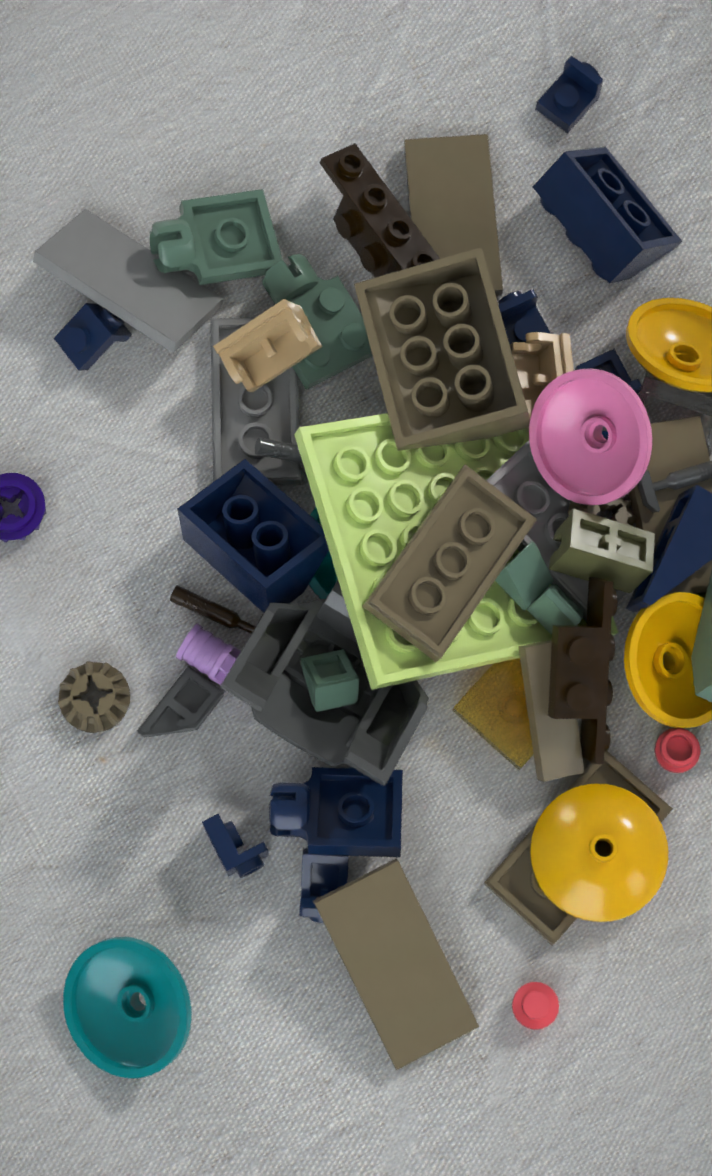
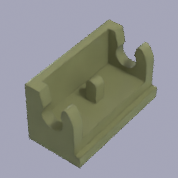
M573 508L569 512V517L560 525L553 537V540L561 542V544L550 558L549 570L589 581V577L602 578L612 581L613 589L626 593H631L653 572L655 533Z

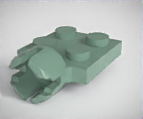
M263 189L182 200L179 206L181 216L178 219L153 223L152 231L150 232L151 253L159 254V259H153L157 270L163 273L182 270L192 271L197 276L199 285L264 276L265 272L274 264L283 260Z
M295 254L288 257L291 262L289 266L283 260H280L267 270L265 278L262 279V284L274 305L286 299L302 307L322 345L320 349L292 366L301 383L308 390L373 355L362 314L340 278L336 276L332 279L323 280L317 276L305 256Z

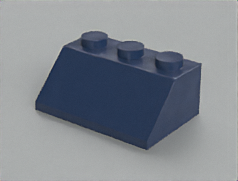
M607 147L565 151L533 186V189L541 197L540 202L543 208L551 215L557 217L566 229L567 238L571 243L584 251L592 262L591 266L594 272L609 284L631 279L675 249L682 242Z
M246 459L242 460L177 509L183 540L263 613H265L270 603L290 604L303 594L329 551L322 525Z

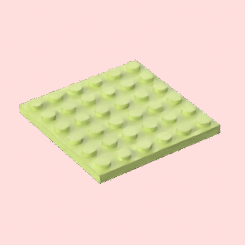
M388 413L299 427L294 434L371 690L520 658L518 646L552 640V635L527 609L523 610L496 581L493 582L449 648L437 662L433 661L362 607L460 469L467 465L487 480L529 441V428L489 439L398 451ZM516 549L509 561L519 552L518 549ZM612 616L611 634L614 636L618 633V630L614 618ZM582 618L578 625H586V621Z

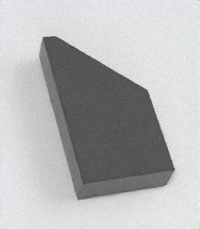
M188 666L137 732L145 738L198 730L225 694L221 689Z

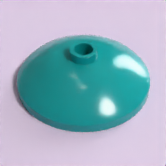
M132 937L108 938L83 951L68 972L63 992L66 1024L77 1047L98 1068L122 1078H143L163 1070L181 1053L191 1029L192 1009L190 996L179 970L158 948L143 940ZM139 993L144 997L146 1005L140 1001Z

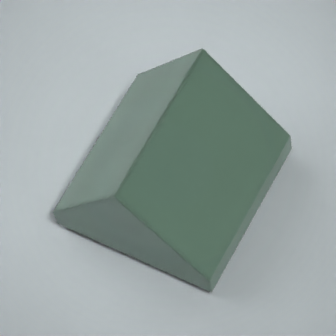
M553 583L527 608L551 635L553 625H578L583 618V612Z

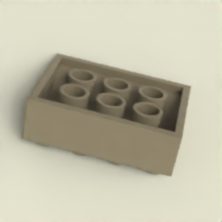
M482 247L354 284L398 451L489 439L529 427L528 409Z

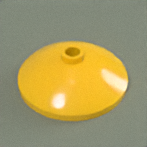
M660 298L639 306L632 313L626 328L628 347L639 364L652 376L675 388L699 393L712 392V307L683 298Z
M687 592L665 594L651 606L642 608L629 628L624 649L626 678L635 700L651 718L663 725L674 728L697 727L712 720V702L695 695L691 661L705 598Z
M586 784L562 793L542 812L531 837V866L539 887L545 896L559 909L573 917L586 921L610 922L636 913L655 896L662 885L668 866V842L659 818L640 797L615 785ZM603 840L609 843L611 847L609 856L603 857L596 853L595 843L597 841Z

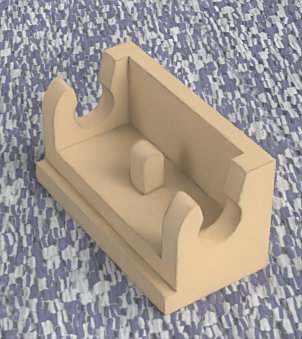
M283 299L213 347L221 357L233 381L236 384L242 382L246 390L253 393L320 349L322 345L302 307Z
M531 332L526 334V343L513 342L510 345L529 418L531 417L534 404L543 389L560 375L574 371L571 340L568 333L558 335Z

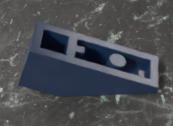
M695 485L679 494L654 547L653 572L634 590L626 607L627 610L635 613L642 608L651 606L712 560L711 492L699 485Z

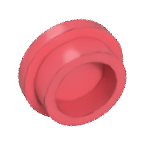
M671 728L659 736L655 743L654 753L657 762L662 768L672 773H683L693 768L698 762L700 744L695 735L684 728Z
M530 982L516 991L512 1000V1010L517 1021L524 1027L535 1030L549 1026L557 1017L559 1001L556 993L548 985L541 982Z

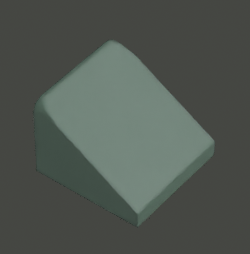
M531 541L505 565L495 581L523 610H526L554 580L538 547Z
M344 649L301 658V667L311 702L316 711H324L357 702L359 678Z

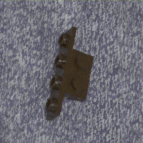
M355 143L321 158L320 165L343 195L333 218L339 234L344 239H347L357 252L363 267L368 272H371L375 278L397 272V270H404L440 259Z
M589 577L586 625L552 626L548 716L553 719H581L580 742L582 757L594 764H604V752L610 746V730L606 724L607 706H610L613 698L612 683L608 679L609 661H612L615 655V640L611 634V619L617 611L618 598L616 591L613 589L612 581L598 577Z

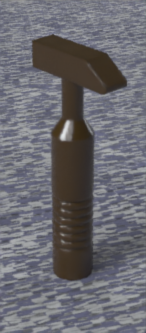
M179 585L174 588L171 594V602L194 611L229 629L238 627L252 634L256 626L241 620L237 612L201 597Z

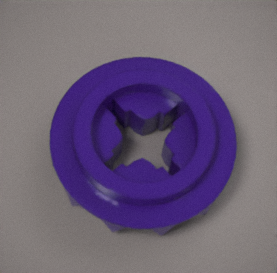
M0 474V499L9 503L15 502L16 499H21L18 506L24 516L21 518L20 516L16 517L10 514L6 518H2L5 511L0 503V540L5 543L9 540H25L27 535L31 534L34 530H39L40 523L46 514L45 496L39 485L23 474Z

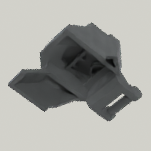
M338 580L326 599L301 604L270 603L220 686L223 690L250 705L253 717L257 722L290 744L331 766L346 763L383 786L390 778L425 714L429 700L417 680L371 690ZM344 649L359 678L358 700L354 704L316 711L311 702L301 667V658Z

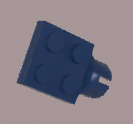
M312 767V775L309 781L304 783L273 784L270 791V796H273L269 803L270 832L276 837H300L306 840L308 855L401 857L403 770L394 769L384 786L355 768Z

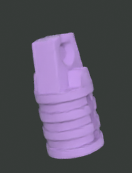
M195 624L181 644L176 658L186 661L188 665L197 668L203 674H207L209 679L221 685L241 651L231 644L227 645L219 637L213 636L211 632L203 630L201 625Z

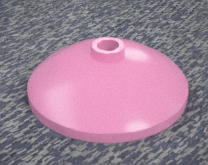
M588 368L562 374L543 389L531 413L529 442L538 471L554 491L575 503L601 505L625 496L642 479L651 457L652 430L642 401L625 381L604 370ZM603 426L606 427L608 432L607 440L602 435Z

